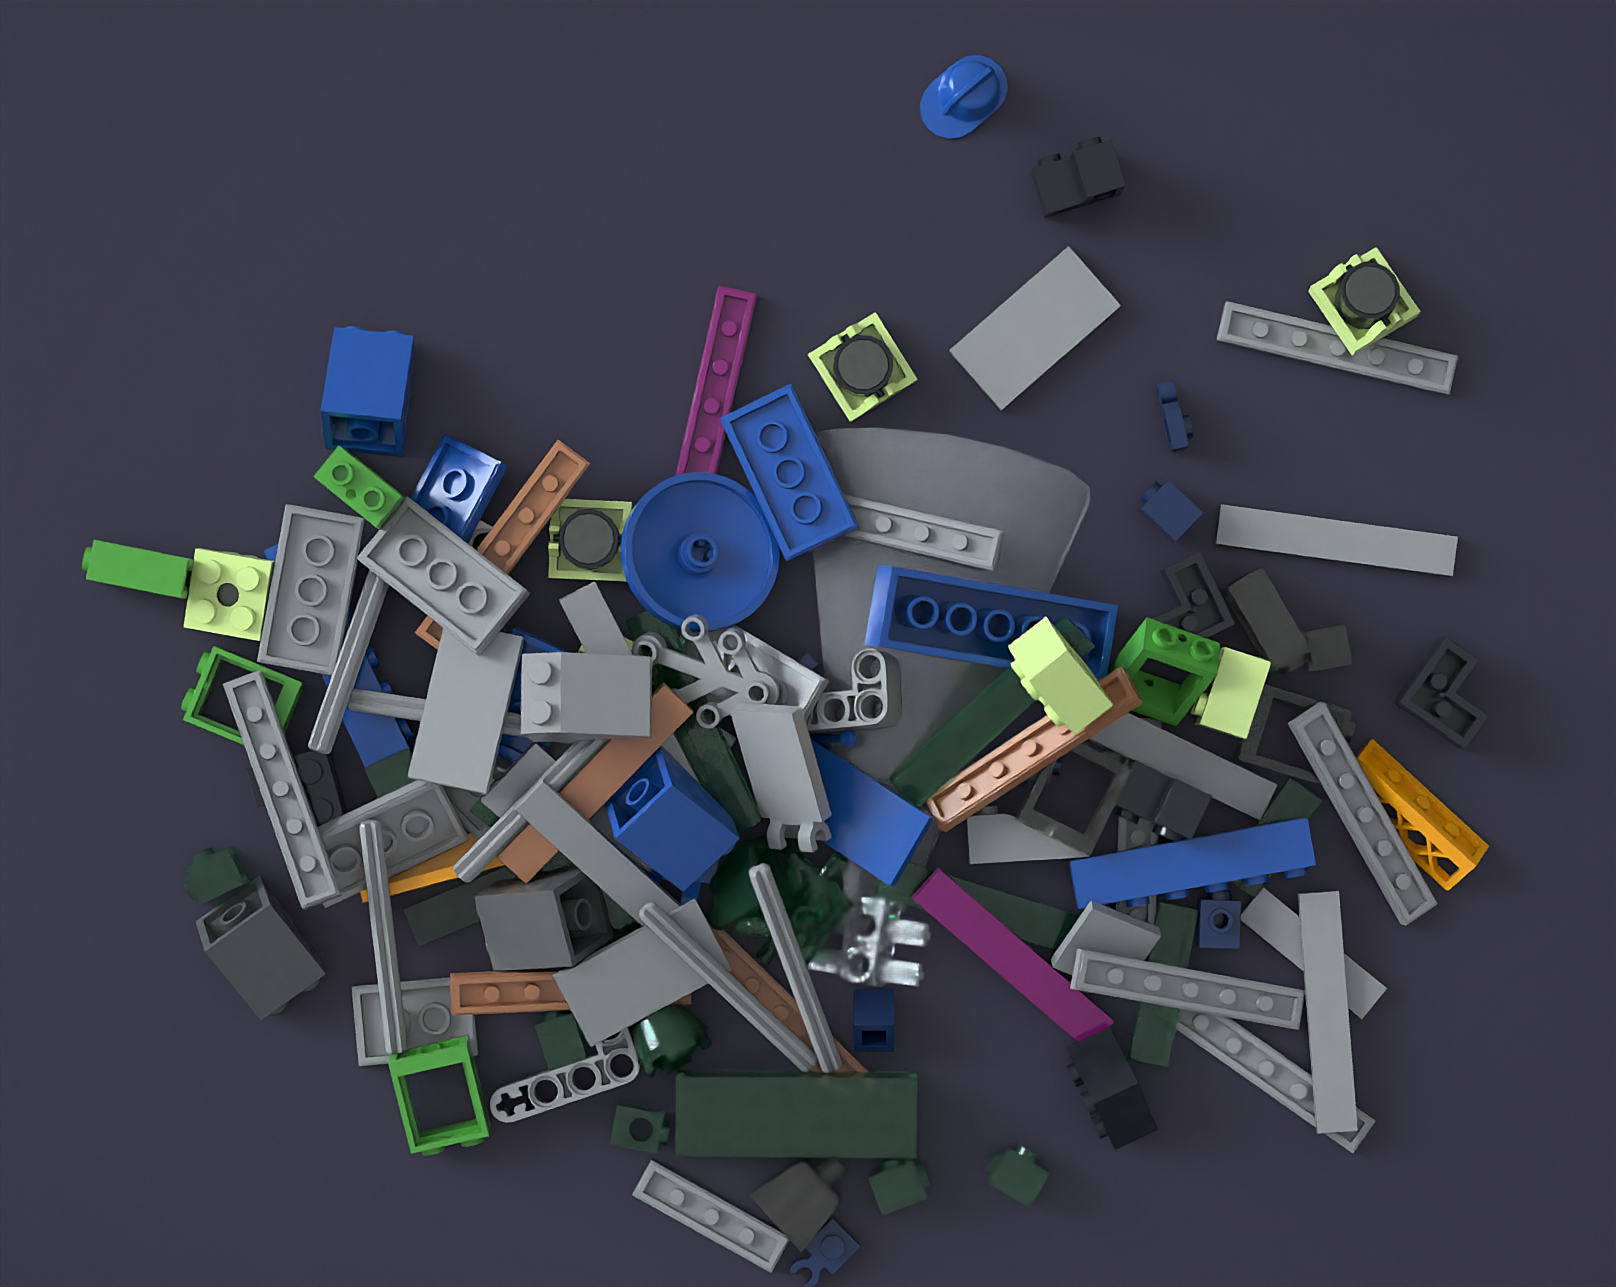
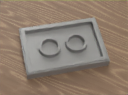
M450 977L400 982L408 1043L407 1049L469 1035L474 1056L479 1055L475 1014L452 1016ZM378 984L352 986L359 1066L388 1064L390 1054L387 1053L385 1046Z

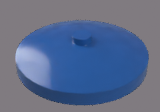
M691 472L676 475L662 481L649 490L636 503L624 526L621 539V561L625 578L631 591L649 613L665 624L677 629H681L684 620L695 614L701 615L707 620L708 632L726 629L739 623L755 612L765 601L778 573L779 545L757 498L741 484L721 475ZM690 622L689 627L692 632L701 631L700 625L697 622Z

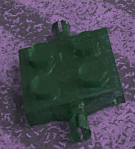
M837 851L833 852L822 868L811 863L801 852H792L774 876L806 965L811 962L854 905L840 890L837 881L834 879L848 862L847 858ZM757 899L747 913L764 928L769 937L759 952L756 953V957L762 963L770 965L778 951Z

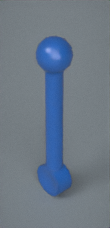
M843 730L841 734H809L819 742H842L844 746H853L857 739L854 730Z

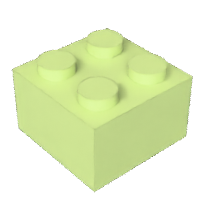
M1047 617L1043 618L1008 646L1015 658L1011 666L1022 679V685L1034 700H1040L1045 706V712L1058 728L1065 724L1076 735L1113 706L1092 670Z
M1220 648L1217 675L1191 707L1190 714L1196 716L1194 724L1238 739H1246L1271 662L1230 648Z

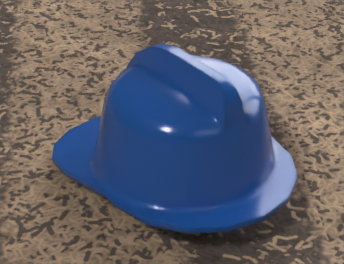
M973 55L960 59L944 71L924 91L920 102L921 118L927 129L939 137L947 139L961 138L972 132L996 112L1005 101L1008 91L1007 77L1001 66L991 58Z

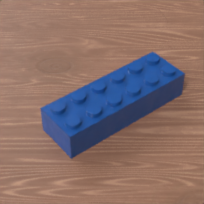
M878 565L865 644L1013 669L1011 663L1015 661V658L1008 646L1043 618L1047 617L1092 670L1099 681L1107 676L1119 605L895 566Z

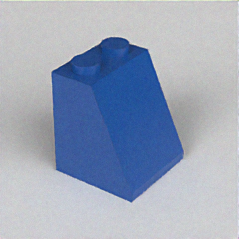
M358 326L334 327L321 406L325 449L335 450L339 445L352 452L404 457L415 361L414 335H406L397 330L386 332L367 331Z
M662 746L605 802L615 839L683 892L693 882L701 880L708 868L721 856L727 855L740 839L733 817Z

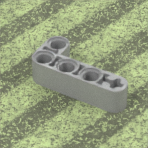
M867 648L857 653L852 661L853 690L822 693L806 721L809 734L886 728L894 725L899 720L902 711L900 667L897 659L888 652ZM879 659L881 671L873 678L870 668L873 661ZM880 698L883 702V711L880 716L875 718L872 709L875 701ZM843 702L846 708L845 715L838 721L835 716V710L838 704Z
M630 1026L621 1030L617 1036L608 1037L595 1044L598 1051L596 1054L499 1087L490 1100V1110L493 1116L502 1122H514L634 1080L639 1073L641 1059ZM618 1054L628 1055L634 1064L632 1072L627 1075L617 1074L611 1064L613 1057ZM580 1067H588L593 1070L596 1077L595 1084L589 1088L578 1086L574 1080L575 1070ZM541 1080H551L554 1082L558 1089L557 1097L549 1101L542 1100L536 1093L537 1083ZM522 1086H528V1097L534 1107L529 1108L528 1100L519 1102L514 1107V1113H510L508 1108H500L499 1103L504 1099V1093H508L510 1098H516L525 1093Z

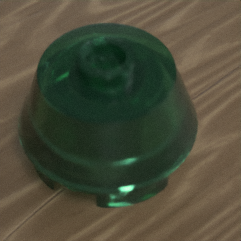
M682 1003L656 1011L645 1017L632 1031L637 1064L640 1067H644L649 1078L657 1075L656 1071L658 1069L661 1070L663 1075H666L693 1061L691 1056L695 1053L694 1050L701 1046L702 1050H707L712 1045V1041L706 1032L708 1026Z

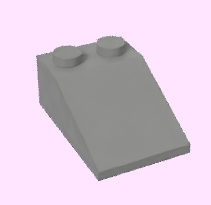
M568 652L522 654L521 734L533 742L652 738V658L650 656Z

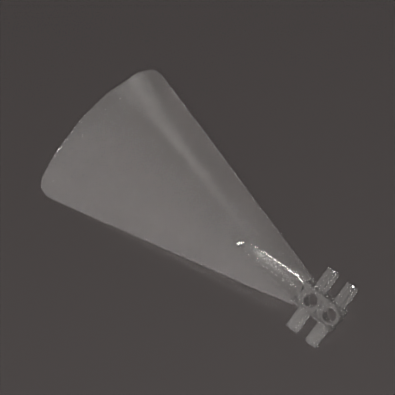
M886 428L827 429L818 432L816 435L844 495L1005 532L996 572L842 536L813 550L824 678L829 680L825 692L853 690L852 661L861 650L868 648L888 652L897 659L900 667L902 711L899 720L894 725L886 728L854 730L857 739L853 746H844L842 742H830L831 750L932 815L923 796L972 765L1014 669L865 644L877 566H895L1050 593L1089 507L1091 499L1090 487L1067 469L1006 447L947 434ZM879 659L873 661L870 668L873 678L881 671ZM880 698L873 705L872 711L875 718L880 716L883 711V702ZM843 702L838 704L835 710V716L838 721L845 715L846 708ZM842 731L830 732L829 734H841ZM935 819L895 886L887 885L841 854L845 902L849 903L848 911L818 907L817 914L814 913L813 921L816 922L815 930L843 934L842 949L836 950L812 946L811 953H807L806 961H809L808 969L840 974V978L844 982L872 987H883L886 982L919 987L920 980L924 978V972H921L923 964L893 959L895 943L926 947V941L930 940L931 932H928V923L902 920L899 917L900 912L906 911L942 831L939 829ZM874 918L876 928L873 934L869 936L867 926L869 921ZM867 957L869 961V969L867 973L863 975L861 972V964L862 961Z

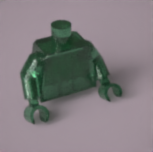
M765 835L752 840L744 839L740 844L735 845L728 853L723 865L711 878L710 888L715 906L707 912L706 919L715 930L722 931L728 929L736 931L743 937L772 936L749 876L750 868L762 863L768 864L786 912L789 913L792 910L777 849L769 848ZM785 837L787 846L779 850L785 855L798 851L799 844L797 839ZM808 906L797 908L793 916L788 917L792 928H798L804 935L813 936L820 931V928L815 923L804 924L808 918L818 917V914Z

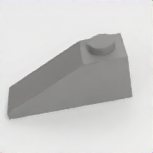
M985 806L966 819L969 864L1090 857L1089 848L1007 813H998V806Z

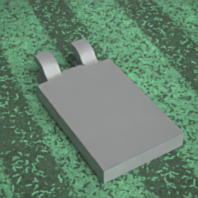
M738 703L730 709V713L760 817L770 818L767 830L769 848L782 850L787 846L785 837H798L800 851L814 852L818 849L816 840L828 841L832 838L830 829L824 822L832 814L802 707Z

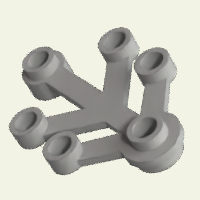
M698 614L691 615L684 620L681 631L686 639L694 641L704 662L668 649L665 639L655 632L644 633L633 643L632 654L634 656H644L641 651L642 645H648L652 649V666L659 663L700 678L681 689L672 688L686 703L720 687L738 692L718 704L708 702L698 709L696 718L698 723L704 728L710 729L718 725L723 717L731 714L730 709L738 703L775 705L779 698L777 681L769 673L758 671L745 646V635L737 628L726 630L721 634L718 642L720 649L724 653L733 655L741 675L728 671L708 632L707 620ZM691 621H695L700 625V634H694L690 630L689 624ZM727 635L736 637L738 641L736 648L727 644ZM753 686H759L763 689V698L754 696L752 692ZM705 709H710L715 713V721L712 722L705 718Z

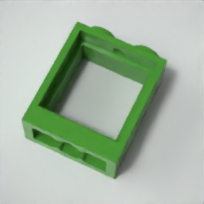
M339 445L313 476L378 529L382 528L406 498L351 452Z
M94 540L92 548L87 547L85 550L82 570L87 571V580L188 599L194 560Z
M1146 617L1109 666L1107 675L1122 666L1127 670L1144 702L1131 711L1177 726L1216 677L1220 643ZM1178 637H1181L1185 642H1181ZM1149 657L1190 673L1180 685L1145 673L1139 669Z
M213 646L211 653L205 651L196 670V673L201 674L196 689L189 688L181 706V710L186 711L183 720L244 745L238 729L201 715L222 663L226 661L251 672L261 670L265 678L284 685L275 708L286 734L306 682L218 646Z
M469 1035L408 1048L403 1053L390 1054L388 1065L411 1154L422 1152V1155L425 1156L434 1155L444 1151L445 1146L460 1143L462 1147L473 1146L483 1142L484 1137L489 1136L491 1122ZM462 1062L476 1119L421 1131L407 1075Z

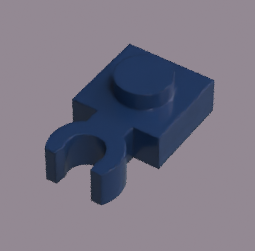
M1174 381L1158 383L1156 389L1162 409V418L1170 452L1185 449L1189 446L1188 439L1194 437L1190 417L1188 414L1182 416Z
M832 1217L804 1245L811 1255L808 1258L797 1259L792 1264L790 1272L794 1275L802 1267L809 1268L812 1271V1277L807 1280L804 1286L814 1287L818 1283L820 1271L824 1267L833 1275L861 1245Z

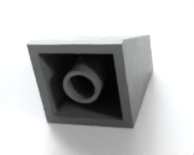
M577 866L537 873L527 884L519 877L498 881L474 896L476 912L481 921L486 940V950L490 956L493 971L572 967L614 938L602 889Z
M260 875L195 921L205 953L261 1021L268 1015L280 1013L286 1008L289 1000L301 992H308L315 988L321 981V977L326 975L320 957Z

